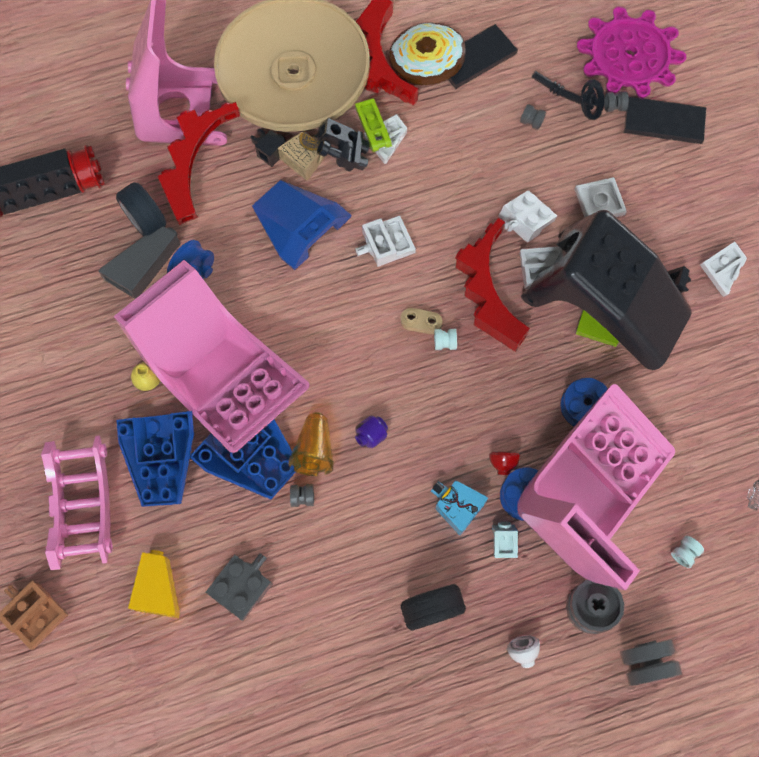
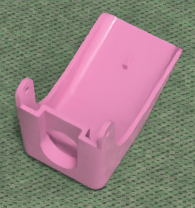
M150 0L134 42L132 61H128L130 78H126V90H129L128 99L135 134L139 140L144 142L171 143L177 139L184 140L185 137L178 121L162 119L159 105L167 99L187 98L190 102L189 110H195L197 115L201 116L203 112L210 110L212 84H218L214 68L187 67L175 62L168 56L164 38L166 0ZM213 131L202 145H224L227 143V135L219 131Z

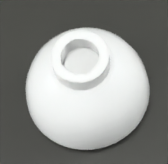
M520 636L510 641L507 645V651L511 658L520 663L523 668H530L535 665V659L540 652V642L533 636Z

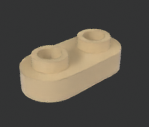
M408 308L401 314V325L406 330L434 334L435 329L442 328V318L435 312ZM412 315L415 319L410 320L408 316ZM430 319L435 320V323L431 324L428 321Z

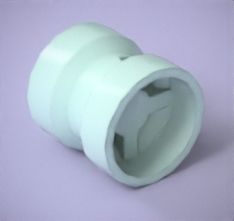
M435 329V350H442L443 348L457 350L456 329H449L447 333L442 329Z
M684 536L681 540V545L672 551L671 556L680 565L691 568L695 563L694 559L704 552V548L694 538Z

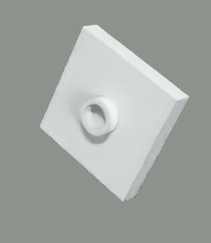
M614 177L575 186V192L584 217L599 210H608L615 217L626 215L627 210Z

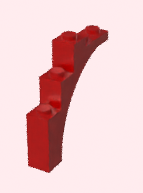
M372 0L356 20L366 38L369 49L370 68L364 89L376 94L383 89L386 93L400 98L403 102L415 105L418 101V88L403 81L395 74L385 59L381 47V37L384 28L393 15V1Z
M236 102L225 103L214 111L207 110L201 116H198L195 110H186L176 117L185 139L174 140L167 146L176 169H166L161 172V175H158V178L179 225L198 218L191 197L192 167L196 155L207 137L222 123L240 117Z
M498 218L494 224L490 223L485 230V236L479 238L474 246L468 243L465 249L461 248L455 257L457 259L456 268L469 276L464 285L466 288L464 296L479 305L473 314L475 317L474 325L516 352L527 337L530 328L509 312L497 295L492 282L489 267L490 250L502 234L505 221Z

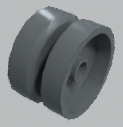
M585 580L569 594L566 611L569 620L577 629L584 633L598 634L608 631L619 624L624 615V601L622 594L617 588ZM596 604L597 610L593 609L592 606Z
M673 640L658 643L656 641L635 645V648L620 651L623 664L632 665L639 663L640 668L629 670L626 673L630 686L683 674L679 661L663 662L662 660L663 657L674 655L676 652Z

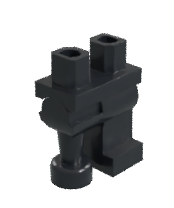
M327 118L319 126L317 155L325 157L328 154L336 158L337 165L349 172L354 168L364 170L367 167L368 158L361 156V153L366 154L369 151L370 144L369 141L363 139V132H356L354 129L330 118Z

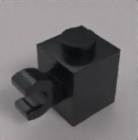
M258 128L257 131L260 137L250 136L252 143L255 145L257 157L273 167L280 160L278 148L286 143V140L281 134H276L272 130L265 135L264 130Z

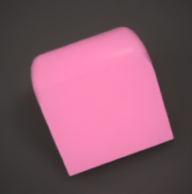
M185 260L114 316L150 370L231 453L237 452L309 388L307 380L243 327L226 310L196 269Z
M613 384L568 433L528 483L517 504L518 514L579 575L595 583L626 590L640 570L610 539L675 454V448L619 386Z

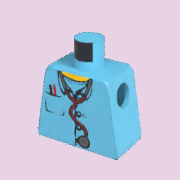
M438 481L431 490L440 499L435 509L460 536L488 500L485 495L458 481H455L449 489Z

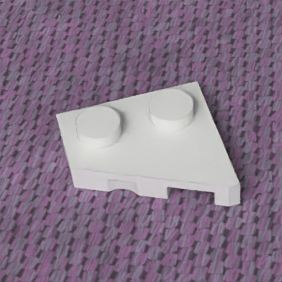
M397 114L384 121L392 147L379 148V151H376V154L384 164L389 161L407 134V127ZM364 132V138L368 141L367 136ZM379 136V137H376L375 139H376V141H377V140H381L382 137Z
M733 242L700 264V266L720 294L725 297L730 293V288L740 273L739 270L743 267L747 257L736 242Z

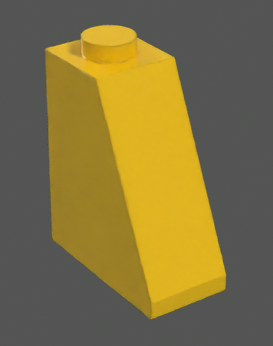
M150 550V553L142 552L128 608L133 611L179 619L180 612L170 560L163 556L164 552Z

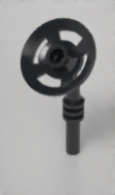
M537 71L533 73L531 78L547 87L549 92L553 91V94H556L557 97L561 96L580 104L583 114L587 119L596 120L602 114L605 102L604 91L597 80H588L584 84L580 96L564 89V86L560 87L561 84L557 85L556 81H551ZM594 106H597L595 112L592 114L591 110L594 108Z

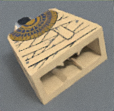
M301 132L278 148L280 160L305 180L312 176L324 160L323 156L317 155L319 145L317 143L318 133L312 138L306 132Z

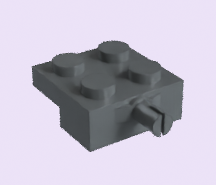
M259 553L251 564L244 562L234 554L205 593L240 620L244 621L257 602L259 603L273 585L259 570L267 558Z

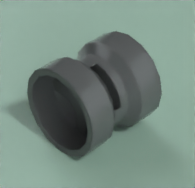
M620 91L618 94L606 92L604 97L606 112H613L614 110H619L620 112L627 111L629 103L627 91Z
M528 104L521 116L520 123L525 125L531 124L532 128L539 130L546 116V111L536 110L534 106Z
M306 484L304 487L290 485L291 507H299L303 504L307 507L314 506L313 484Z

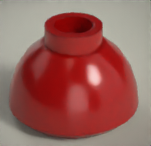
M495 451L489 453V459L492 466L497 470L498 475H509L518 465L520 454L518 452Z

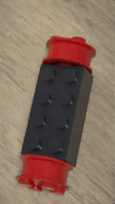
M84 145V149L73 152L70 149L66 151L64 148L1 166L0 217H3V213L5 215L75 194L86 193V189L98 186L102 188L105 185L102 174H99V171L102 169L99 160L94 159L95 153L92 146Z

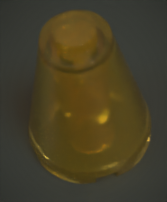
M314 412L306 417L289 458V466L293 465L294 471L299 474L318 476V472H325L324 475H327L333 471L334 461L328 419L322 413Z

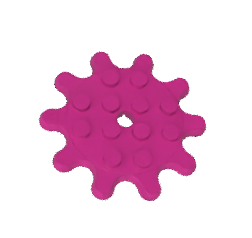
M616 7L613 10L614 19L611 22H603L595 17L588 21L589 30L595 36L592 39L579 40L577 42V49L580 53L590 55L593 59L584 66L585 76L601 75L607 78V92L616 94L620 91L621 87L625 86L633 88L639 98H646L651 92L650 83L658 82L665 87H670L675 83L676 77L669 71L668 66L682 64L687 56L685 52L675 50L670 46V42L679 35L678 29L675 27L657 28L654 24L656 14L653 11L646 10L642 13L641 17L631 18L625 8ZM631 50L635 54L632 57V55L628 54L626 51Z

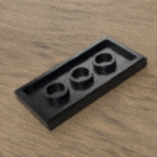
M495 24L464 42L465 61L461 69L449 78L448 81L457 89L517 54L518 49Z
M628 97L629 103L625 116L624 133L697 144L703 143L706 107Z

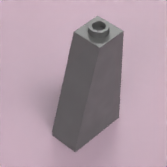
M163 226L151 235L143 236L101 267L98 272L106 282L136 299L143 293L181 244L177 236L178 233L170 227L165 228Z

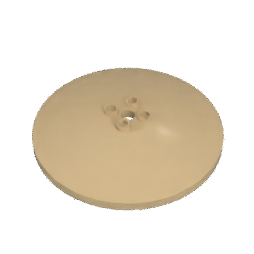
M265 0L251 6L238 15L225 29L218 42L214 57L215 76L227 103L236 102L240 116L245 120L266 129L284 132L317 128L327 118L335 120L344 114L361 95L366 85L370 68L368 44L359 25L344 10L324 0ZM296 69L298 73L290 74L289 71Z

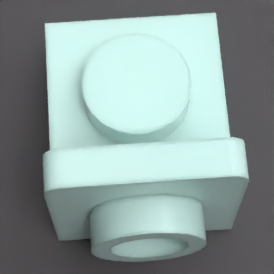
M499 522L498 525H492L494 557L518 558V530L515 525H512L510 522Z

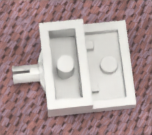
M528 190L505 204L498 217L505 221V229L507 231L514 230L528 243L537 237L542 229L553 223L557 215Z
M401 216L386 221L378 219L362 225L366 245L355 248L357 256L369 252L373 256L377 267L416 253L414 244Z
M559 246L520 249L519 254L525 290L531 287L540 272L554 264L562 251Z

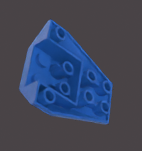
M282 180L276 183L252 205L279 257L293 270H296L309 257L308 249L332 226L338 230L352 217L338 203Z
M192 411L116 420L118 443L141 506L181 504L194 437Z
M272 420L237 452L231 453L210 433L190 455V458L205 472L270 500L301 467L275 420Z

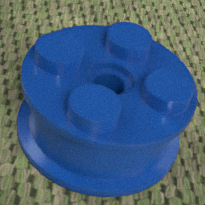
M190 240L174 253L167 268L168 273L185 260L204 279L209 277L213 271L214 254L210 250L201 248L199 241Z
M581 378L571 383L560 402L561 412L565 420L575 427L608 388L602 382L593 378Z
M525 467L514 470L508 475L501 487V505L511 517L517 520L524 521L518 514L517 504L522 492L538 472L536 469Z

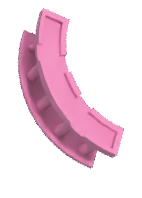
M95 436L93 447L67 451L56 449L55 441L45 442L41 456L47 482L52 481L53 495L49 496V515L54 517V528H49L45 550L50 570L60 569L62 559H65L66 556L100 552L102 563H107L108 555L112 553L113 546L110 539L109 486L105 457H107L106 445L102 444L100 436ZM94 456L97 472L73 475L61 474L60 463L62 460ZM98 480L100 497L71 501L64 499L63 487H66V484ZM100 506V522L71 526L65 524V513L68 510ZM100 531L98 543L64 546L65 538L68 535Z

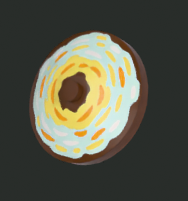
M422 23L407 28L394 39L389 52L391 67L395 74L402 80L416 85H433L448 80L461 69L466 56L465 43L462 36L452 27L441 23Z

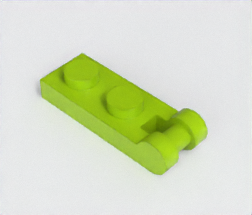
M374 98L356 103L355 109L372 152L379 151V148L392 147L391 139ZM379 136L382 137L381 140H377V141H376V139H375L376 137H379Z

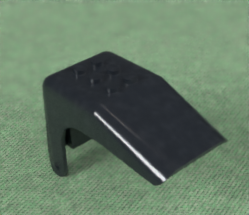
M599 210L560 231L558 234L559 241L556 245L562 251L554 264L540 272L531 287L522 293V300L533 307H539L553 301H565L574 304L586 311L606 328L645 368L650 370L661 368L667 361L690 319L692 310L658 255L608 210Z

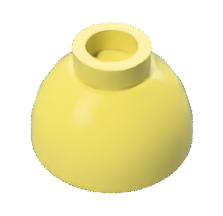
M141 362L133 368L131 380L137 389L149 391L160 383V380L145 362Z

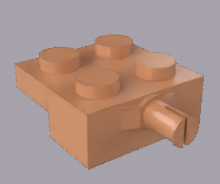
M31 581L20 593L11 584L8 586L9 589L6 588L4 592L8 594L12 601L0 611V621L12 633H15L30 650H34L69 614L38 582Z

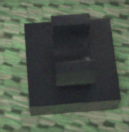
M684 266L668 271L681 293L689 290L685 286L686 283L691 282V278L688 276L690 270Z

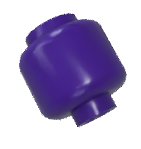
M368 416L356 426L355 439L362 447L375 448L387 438L388 426L379 416Z

